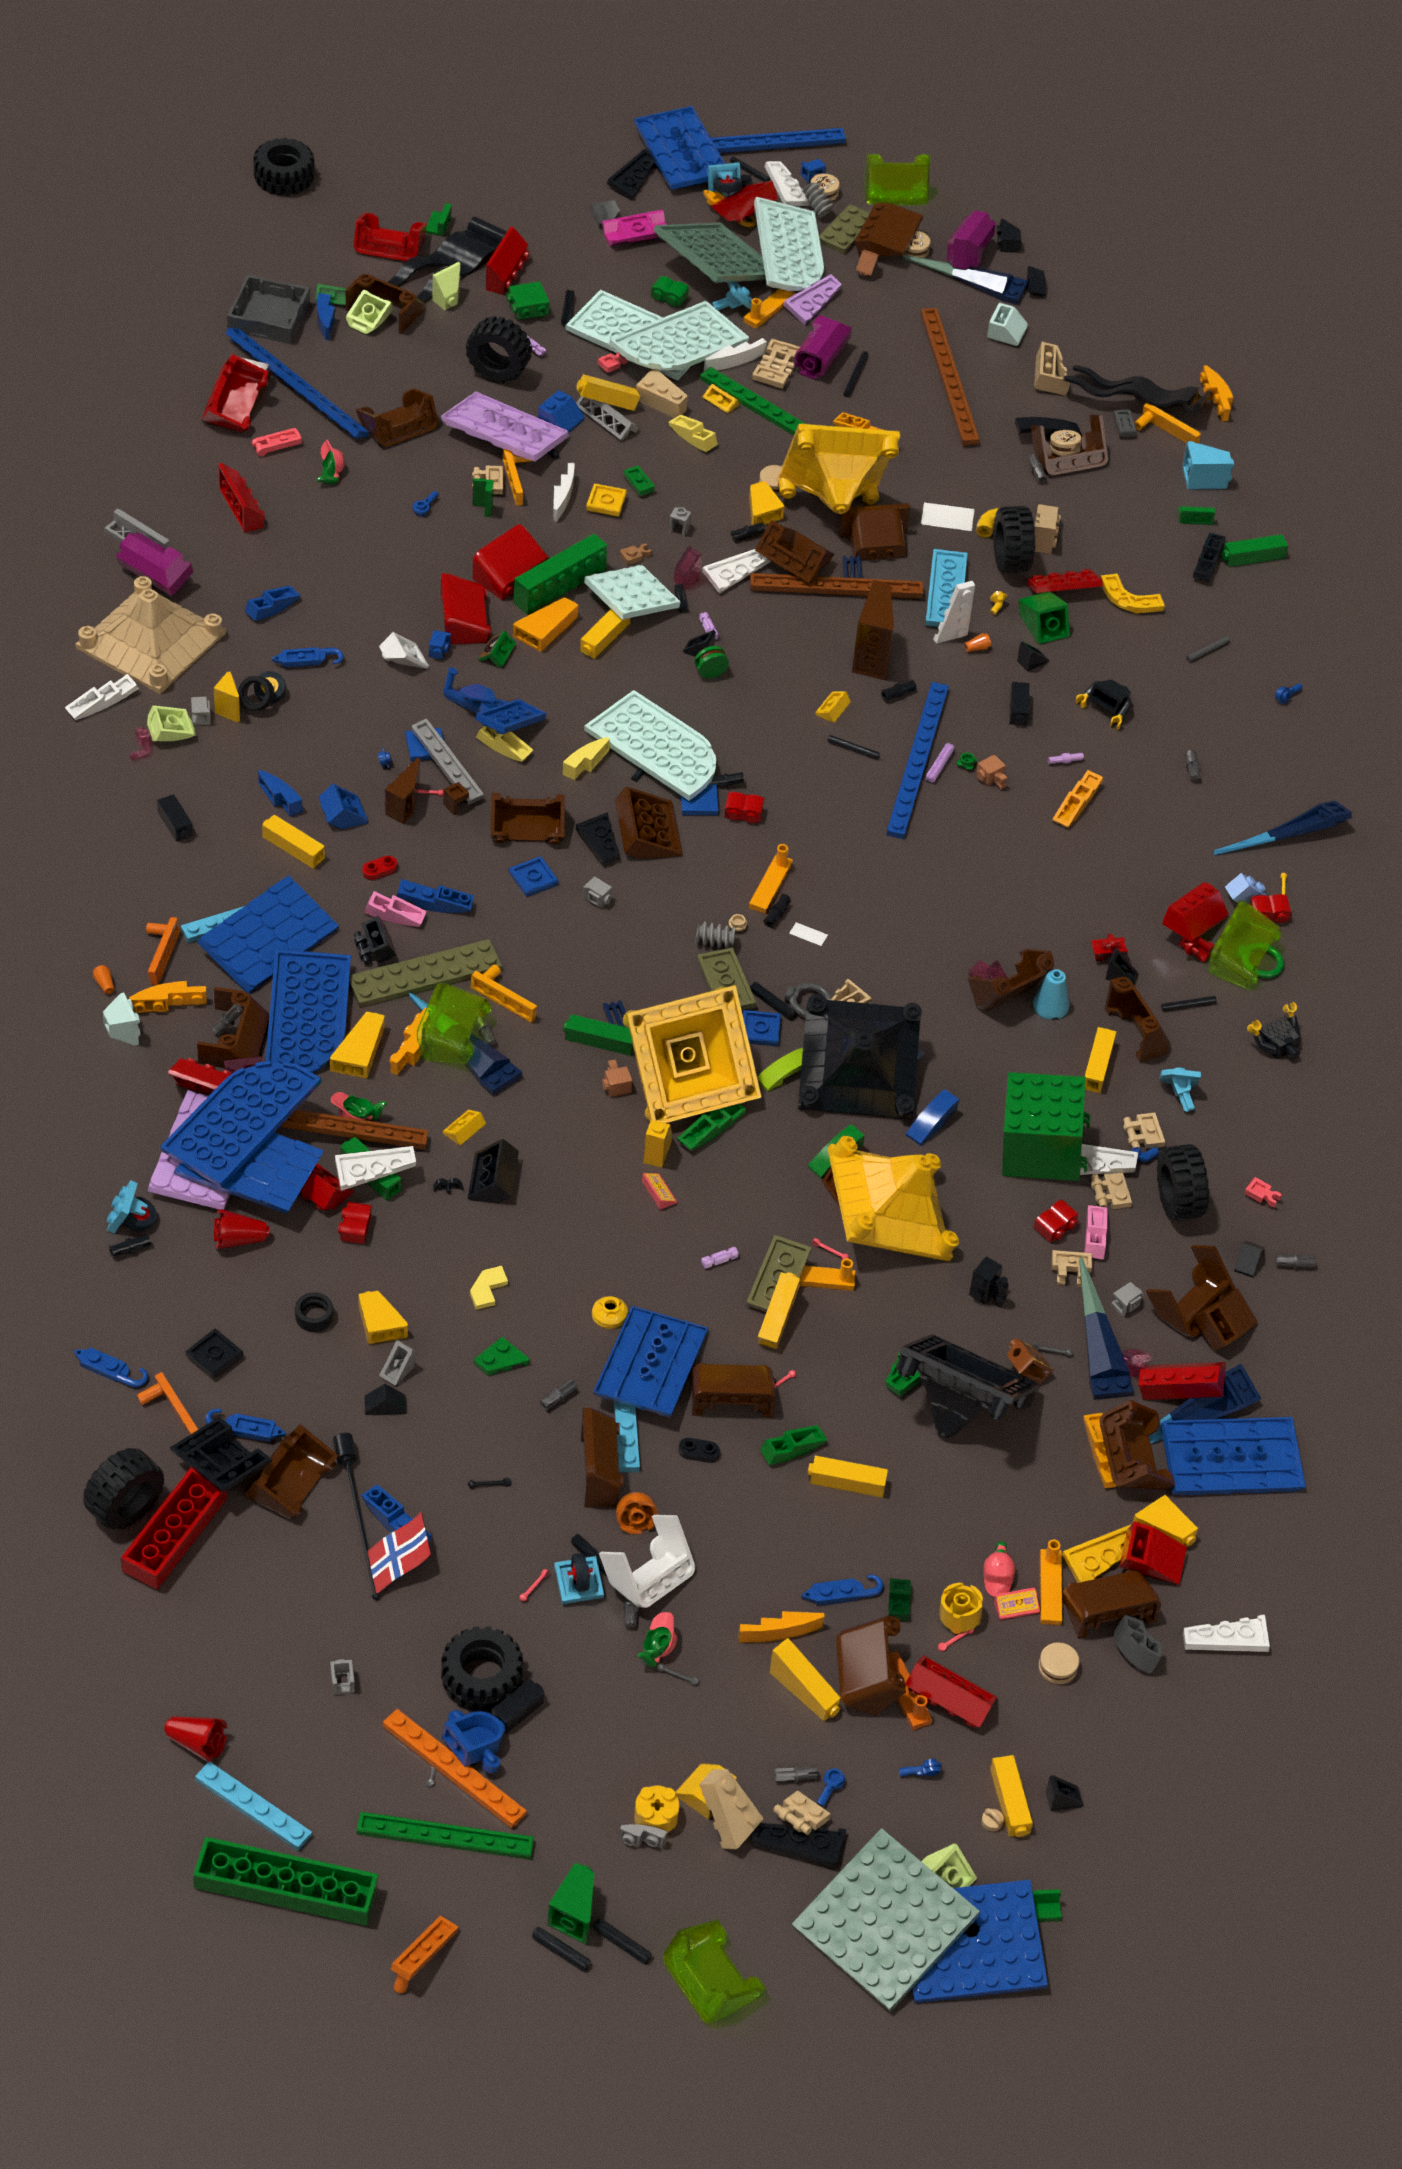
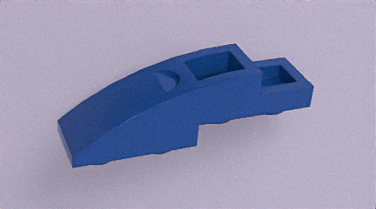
M404 879L400 881L396 896L413 902V905L423 910L441 913L470 912L474 895L441 885L434 889Z
M378 1484L361 1495V1498L371 1512L390 1533L413 1520L405 1513L404 1506ZM426 1530L428 1541L430 1542L432 1541V1535Z

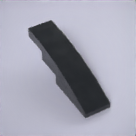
M1049 417L1015 418V425L1019 434L1031 433V426L1037 425L1044 427V434L1048 436L1049 440L1054 432L1060 430L1074 431L1082 436L1078 424Z
M1209 533L1194 570L1193 578L1210 581L1226 539L1225 536Z

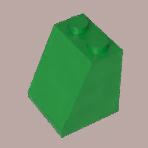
M1051 592L1019 599L1020 617L1038 644L1070 637L1069 612L1066 602Z
M575 1862L549 1902L547 1925L587 1945L595 1872L588 1866Z

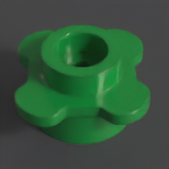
M969 752L962 753L960 760H957V765L967 770H972L973 765L977 763V758Z

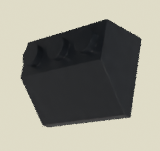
M501 1139L475 1152L467 1199L498 1204L512 1197L519 1150L506 1140Z

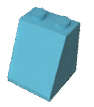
M1187 441L1182 465L1187 489H1227L1228 482L1231 481V469L1234 468V460L1231 459L1230 452Z

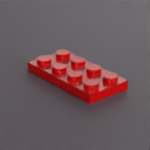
M1084 569L1077 573L1075 571H1066L1065 574L1049 573L1048 576L1035 574L1032 577L1026 578V584L1035 593L1100 587L1103 586V580L1092 570Z

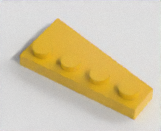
M1130 1525L1063 1551L1062 1556L1077 1583L1096 1579L1121 1561L1125 1537Z

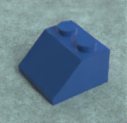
M560 390L556 391L538 407L539 419L563 428L568 433L585 419L574 399Z
M333 783L318 797L321 808L326 815V821L331 826L344 829L368 822L358 795Z

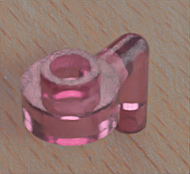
M144 727L136 728V740L143 750L129 753L131 760L151 755V749L148 744V740H150L148 729L145 730Z

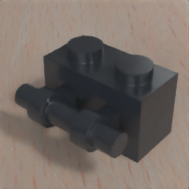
M379 916L361 923L365 934H361L360 931L355 932L354 942L356 947L359 948L360 959L363 960L365 965L371 963V955H374L379 963L396 956L388 930Z
M986 1256L973 1271L969 1295L985 1305L993 1296L995 1304L1002 1306L1006 1301L1007 1294L1005 1292L1009 1287L1008 1279L1004 1276L1001 1277L1003 1266Z

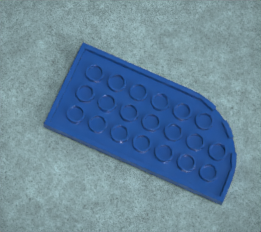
M275 949L266 1061L281 1064L284 1062L293 1063L311 1073L326 1067L330 1063L331 1055L345 1038L351 955Z
M263 1061L246 1069L241 1068L228 1076L160 1146V1149L163 1153L222 1188L322 1083L321 1078L301 1066L288 1062L281 1064Z

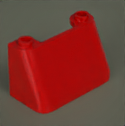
M364 212L356 220L354 249L362 254L407 261L418 255L427 231V223L415 222L410 228V233L379 228V218L373 213Z
M232 354L221 368L201 420L240 432L248 431L252 423L249 421V415L259 390L262 387L265 388L269 379L266 378L268 371Z
M518 524L476 552L473 558L472 579L482 584L486 590L500 600H504L513 594L516 577L550 558L529 531L521 524Z
M441 573L440 597L443 603L445 632L451 633V644L487 643V636L491 635L490 625H487L484 601V599H487L486 588H483L482 584L449 573Z

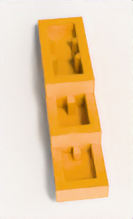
M1087 770L1081 781L1077 782L1072 792L1068 793L1052 821L1069 828L1092 799L1103 782V777Z
M1103 1413L1083 1415L1088 1440L1104 1488L1118 1487L1112 1480L1099 1421Z
M782 1611L781 1618H761L760 1625L740 1624L738 1643L768 1642L801 1636L823 1628L825 1616L824 1613Z

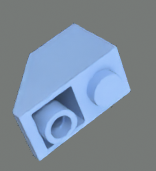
M1242 873L1225 886L1231 898L1241 905L1250 904L1251 897L1267 896L1265 893L1266 888L1260 881L1256 882L1251 876L1247 877Z

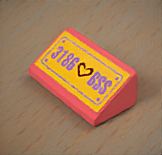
M642 1174V1183L659 1210L677 1204L675 1197L660 1174Z
M1035 1588L995 1595L994 1605L999 1620L1040 1613Z

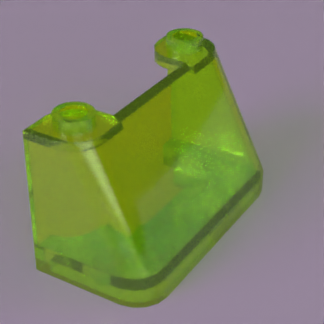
M867 154L863 186L865 200L868 204L875 205L881 202L894 205H925L928 203L930 155L920 154L915 157L914 163H884L880 155Z
M1240 900L1212 950L1208 972L1249 990L1251 984L1257 982L1259 974H1257L1258 966L1270 944H1274L1275 941L1278 942L1281 938L1282 932L1280 927L1249 903Z
M438 983L417 1029V1041L424 1060L467 1063L473 1054V1045L469 1038L479 1016L485 1018L490 1014L491 1004L488 1000L452 985Z
M718 1919L678 1930L663 1954L665 1967L706 2024H711L725 2018L759 1999L766 1991V1987L758 1977L752 1976L744 1980L725 1953L723 1946L727 1940V1932Z

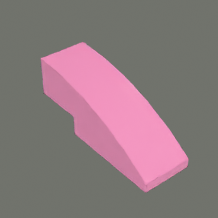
M375 891L364 910V913L373 917L379 916L381 920L417 927H420L427 912L394 895L390 899Z
M1088 1205L1084 1253H1092V1258L1104 1259L1107 1208Z

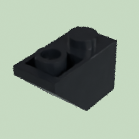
M1001 219L1000 225H997L996 234L998 235L997 245H1000V252L1019 253L1021 230L1005 219Z

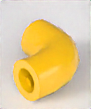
M999 508L988 510L980 517L976 527L978 536L988 538L993 534L994 518Z

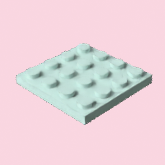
M643 565L585 576L584 583L621 619L675 609L680 606V601Z

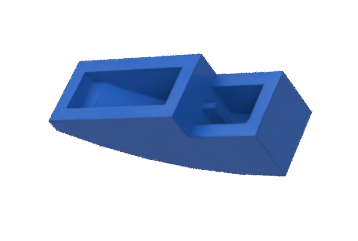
M318 293V326L325 340H329L335 320V306H331L330 294Z
M290 585L263 591L262 597L247 601L245 612L254 621L265 619L290 606L300 598V594Z
M263 770L258 771V784L274 807L281 805L289 817L302 812V799L295 790L276 776Z
M943 1089L914 1121L906 1132V1136L921 1146L945 1124V1119L958 1109L959 1099Z

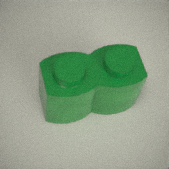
M660 276L651 287L652 298L666 302L674 307H680L689 296L688 285L679 281H673L665 276Z

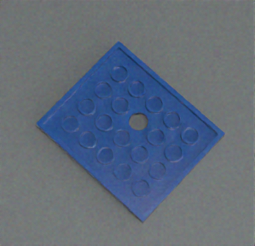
M1030 1880L953 1888L980 1911V1915L974 1921L979 1926L980 1932L975 1937H968L963 1933L912 1988L914 2003L1046 1989L1048 1983Z

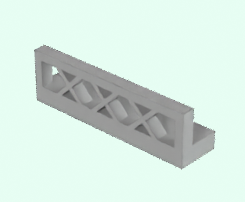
M580 397L576 403L583 412L622 441L630 430L636 433L639 429L638 426L607 403L590 399V406L583 407L582 404L586 400L585 397ZM601 408L602 415L595 416L594 409ZM612 416L613 424L606 425V417ZM624 425L626 428L619 435L617 433V426Z
M119 508L113 512L114 521L104 528L106 533L120 542L129 533L136 534L135 532H139L164 548L170 547L168 539ZM117 526L121 528L122 531H114L112 529Z

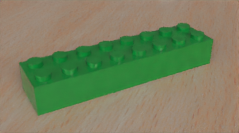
M205 1837L193 1873V1884L195 1889L367 1926L378 1890V1874Z

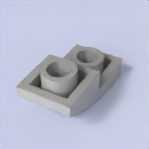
M621 1825L619 1840L626 1845L638 1848L642 1841H644L651 1847L663 1849L667 1838V1831L647 1825Z

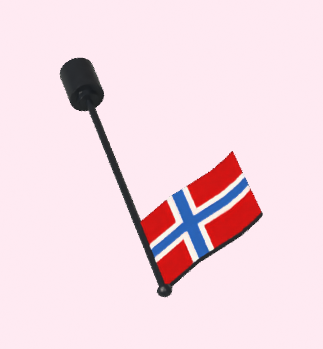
M340 1433L332 1439L335 1453L338 1454L336 1460L338 1464L347 1467L373 1591L372 1598L377 1600L380 1597V1593L396 1580L419 1568L432 1554L422 1512L408 1524L387 1535L368 1550L350 1466L357 1460L352 1434Z

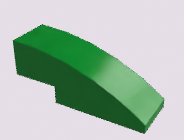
M852 1124L837 1134L808 1164V1168L820 1179L825 1177L831 1168L827 1149L830 1144H836L842 1136L852 1137L857 1144V1149L864 1144L865 1135Z
M815 1425L788 1430L781 1437L766 1439L760 1451L770 1466L804 1455L825 1444L828 1440L820 1427Z

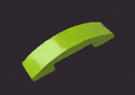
M803 1048L781 1057L757 1076L758 1082L767 1092L782 1085L783 1079L801 1070Z

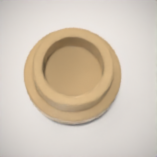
M735 914L729 919L728 925L730 929L734 926L736 931H743L747 927V921L743 915Z

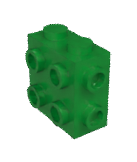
M540 281L509 286V292L506 294L507 302L511 304L512 313L516 315L518 320L549 315L550 302Z

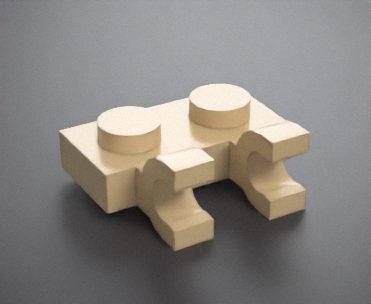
M1052 1250V1270H1057V1285H1065L1067 1271L1077 1272L1076 1286L1082 1287L1079 1259L1080 1257L1083 1258L1088 1272L1091 1273L1092 1253Z

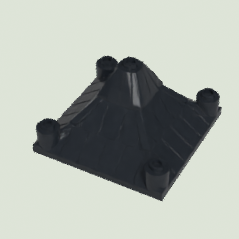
M813 994L807 997L798 1109L912 1120L915 1105L914 1094L922 1014L921 1007L916 1003H908L905 1007L827 1000L821 994Z
M934 1334L902 1346L899 1353L901 1356L896 1366L898 1374L903 1377L909 1378L914 1376L916 1371L920 1374V1379L932 1401L931 1409L935 1429L938 1430L939 1435L946 1438L954 1436L973 1420L978 1413L987 1409L991 1413L990 1417L1002 1421V1419H1007L1012 1405L1021 1409L1030 1407L1035 1393L1038 1392L1041 1386L1040 1383Z

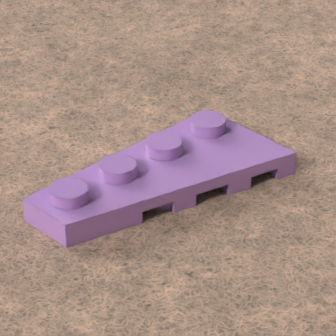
M830 274L786 299L783 305L800 322L806 325L841 289L842 284Z

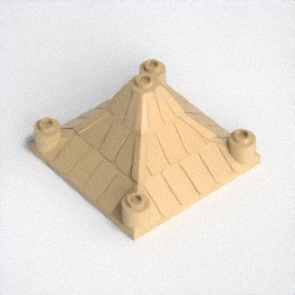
M141 576L134 581V593L95 628L84 626L79 629V641L75 645L77 650L123 675L128 674L134 681L161 694L226 634V629L222 627V619L219 615L209 614L202 618L159 595L156 591L152 590L151 579Z

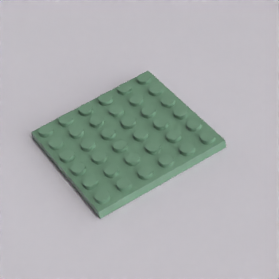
M722 223L655 225L653 231L658 234L660 239L669 243L670 247L676 249L681 256L686 257L692 265L697 266L703 274L708 275L711 281L715 283L766 280L763 257Z
M881 1828L792 1923V1927L891 2012L980 1915V1911Z

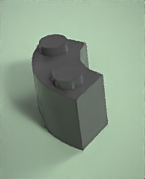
M1124 1614L1114 1630L1116 1646L1134 1664L1136 1669L1151 1674L1162 1658V1643L1155 1640L1147 1632L1143 1621Z

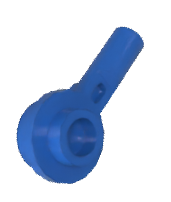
M433 491L424 501H416L413 504L414 513L418 516H425L429 511V504L439 496L438 492Z
M1298 683L1291 688L1280 687L1276 691L1275 699L1279 703L1284 704L1289 701L1292 694L1302 690L1303 686Z
M929 1759L924 1761V1764L921 1766L899 1768L900 1777L914 1774L916 1776L937 1775L941 1773L942 1763L937 1762L936 1759Z
M830 1769L824 1775L823 1780L826 1786L816 1803L824 1808L832 1791L842 1788L845 1783V1776L839 1769Z

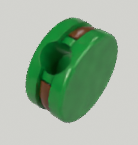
M710 646L701 650L696 655L694 664L700 676L703 678H714L727 670L729 659L723 648Z

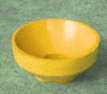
M614 1296L598 1299L592 1308L594 1322L605 1329L621 1327L628 1316V1308L625 1302ZM613 1303L616 1305V1308L609 1310L605 1305Z

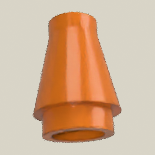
M981 633L970 641L965 642L964 646L967 653L988 650V647H991V640L987 633Z
M106 965L96 967L93 970L94 980L101 987L104 994L112 993L115 988L110 969Z

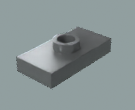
M1114 410L1113 416L1119 436H1136L1137 431L1131 411Z

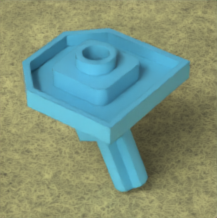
M731 281L728 283L730 291L726 293V297L713 302V307L718 311L729 306L733 309L743 304L751 310L752 298L749 296L750 292L746 287H741L735 281Z
M1179 1067L1162 1070L1159 1080L1172 1085L1175 1096L1179 1097L1184 1112L1192 1111L1195 1108L1189 1092L1191 1086L1196 1087L1201 1078V1072L1189 1071Z

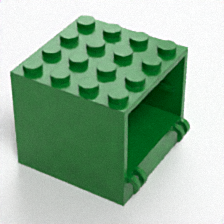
M1008 1072L1002 1176L1080 1180V1168H1084V1173L1088 1169V1159L1081 1156L1083 1124H1086V1128L1090 1127V1114L1084 1112L1086 1077Z

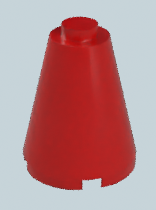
M218 1209L216 1212L220 1215L219 1218L214 1220L213 1239L218 1241V1245H214L215 1249L264 1242L269 1237L270 1228L266 1226L264 1221L223 1209Z
M173 1716L166 1721L164 1731L168 1738L208 1762H212L213 1757L218 1758L227 1740V1736L224 1735V1728L227 1729V1723L220 1718Z

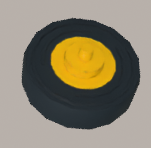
M273 671L261 673L259 676L268 679L273 685L274 698L272 703L281 700L286 691L283 677ZM256 682L254 683V692L258 699L263 701L265 689L262 684Z

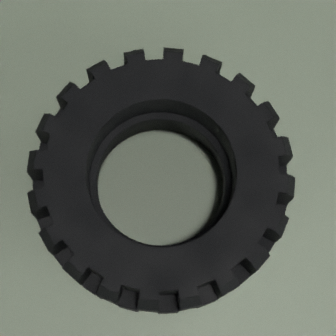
M275 138L272 141L268 140L265 144H261L254 153V179L263 190H267L269 193H276V195L285 194V196L292 193L298 194L299 191H304L314 180V154L301 141L297 142L296 139L292 138L291 140Z
M497 316L483 319L476 325L468 337L465 347L466 355L469 357L468 361L474 366V370L480 372L481 376H486L491 381L497 380V382H504V380L509 382L518 378L532 356L530 338H527L525 330H522L519 324H514L512 320H506L505 317L497 318ZM489 342L500 345L509 356H503L494 351Z
M1026 506L999 508L993 525V548L997 567L1002 572H1026L1032 568L1035 557V526L1032 513Z
M1192 1144L1163 1148L1159 1152L1157 1159V1181L1160 1200L1166 1215L1174 1221L1202 1217L1208 1210L1209 1181L1201 1151Z
M126 1448L125 1450H120L115 1455L109 1456L108 1460L102 1462L99 1468L92 1473L91 1479L87 1481L83 1492L85 1508L106 1528L115 1530L126 1528L127 1525H132L137 1519H141L152 1508L154 1502L158 1500V1495L162 1492V1485H164L163 1471L140 1449Z
M479 1626L473 1627V1630L470 1631L465 1629L461 1631L460 1636L458 1634L453 1636L451 1642H448L445 1646L441 1663L442 1685L444 1690L447 1691V1695L451 1699L456 1698V1703L460 1706L464 1704L470 1710L478 1708L479 1711H485L486 1708H491L492 1710L522 1684V1652H520L518 1643L513 1642V1638L509 1634L504 1635L500 1629L495 1631L492 1630V1627L485 1626V1629H479ZM475 1659H488L498 1664L502 1670L489 1678H476L466 1673L463 1667Z

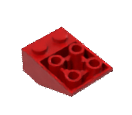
M1134 1521L1127 1529L1119 1567L1140 1571L1143 1575L1179 1585L1187 1547L1152 1526Z

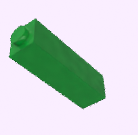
M1282 534L1225 543L1224 550L1222 551V559L1226 561L1228 567L1286 558L1288 544Z
M573 1014L570 1015L569 1021L564 1023L563 1032H566L565 1040L629 1056L632 1055L634 1047L630 1030L627 1027Z
M356 1137L345 1141L340 1146V1155L370 1151ZM396 1173L367 1182L386 1201L401 1191V1178Z

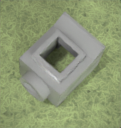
M675 507L670 515L669 532L673 531L676 524L683 525L682 536H685L691 526V512L686 511L683 507Z
M191 697L193 725H211L209 700L206 697Z
M594 876L583 887L582 899L603 908L612 900V887Z
M1130 1282L1113 1293L1116 1300L1111 1302V1306L1125 1317L1127 1312L1130 1313L1140 1306L1143 1293L1140 1288Z
M339 1659L330 1662L333 1695L354 1693L352 1660ZM347 1676L348 1682L337 1683V1677Z

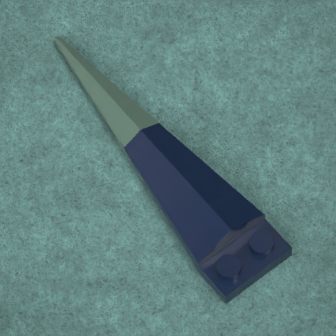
M908 255L902 256L903 260L957 278L1004 302L1018 304L1028 287V280L1013 277V274L975 267L961 269L952 267L951 263Z
M1080 1257L1079 1266L1085 1316L1089 1384L1093 1399L1133 1396L1134 1390L1129 1375L1130 1371L1085 1262Z

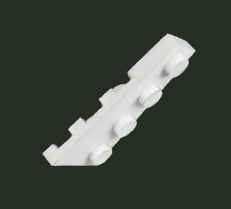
M781 161L766 162L765 168L783 204L811 206L802 192L799 182L791 177L790 171Z
M753 549L704 566L702 572L717 592L721 593L751 573L769 564L771 560Z
M973 581L956 585L949 601L950 607L945 610L944 621L940 622L939 632L933 638L936 644L968 636L975 591Z
M1082 1144L1081 1156L1088 1159V1169L1084 1173V1168H1080V1175L1135 1172L1138 1152Z
M413 1146L335 1155L340 1190L342 1191L415 1167L416 1158Z
M1259 1615L1257 1619L1249 1620L1247 1617L1241 1618L1239 1622L1229 1623V1621H1223L1215 1626L1205 1624L1187 1627L1183 1630L1185 1650L1269 1652L1270 1645L1265 1615Z

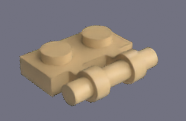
M771 339L762 360L773 361L774 364L786 365L787 368L794 369V355L800 347Z
M761 360L760 365L758 364L752 374V379L783 389L789 379V375H792L793 369L787 368L786 365L774 364L773 361Z
M486 466L485 470H480L479 467L474 468L472 479L494 480L493 494H503V466Z
M1156 1113L1139 1114L1136 1116V1121H1131L1130 1117L1123 1119V1128L1128 1133V1142L1132 1148H1140L1139 1144L1144 1143L1146 1149L1165 1146V1139ZM1135 1130H1140L1141 1134L1136 1135Z
M1123 1172L1104 1174L1103 1181L1099 1179L1097 1174L1091 1176V1187L1096 1193L1095 1200L1100 1207L1107 1208L1109 1203H1111L1112 1209L1130 1208L1132 1206V1200Z
M798 1790L783 1801V1806L777 1804L773 1809L784 1822L788 1821L794 1825L793 1828L798 1832L802 1831L806 1835L810 1834L812 1828L817 1830L830 1820L831 1814Z

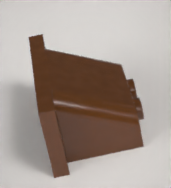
M909 503L850 507L848 512L841 514L839 536L840 538H849L854 558L860 556V560L905 557L904 533H907L910 512Z
M772 520L755 549L756 552L812 584L819 569L828 565L834 556L833 552L796 530L782 526Z

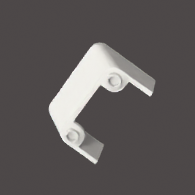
M677 1515L652 1516L658 1536L650 1544L653 1558L634 1572L630 1569L625 1553H599L611 1586L637 1607H649L691 1577L695 1571V1563Z

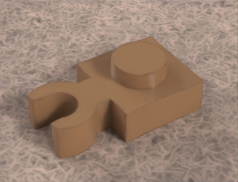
M644 543L639 548L633 545L619 550V556L629 566L642 561L643 557H650L652 550H647L648 544Z

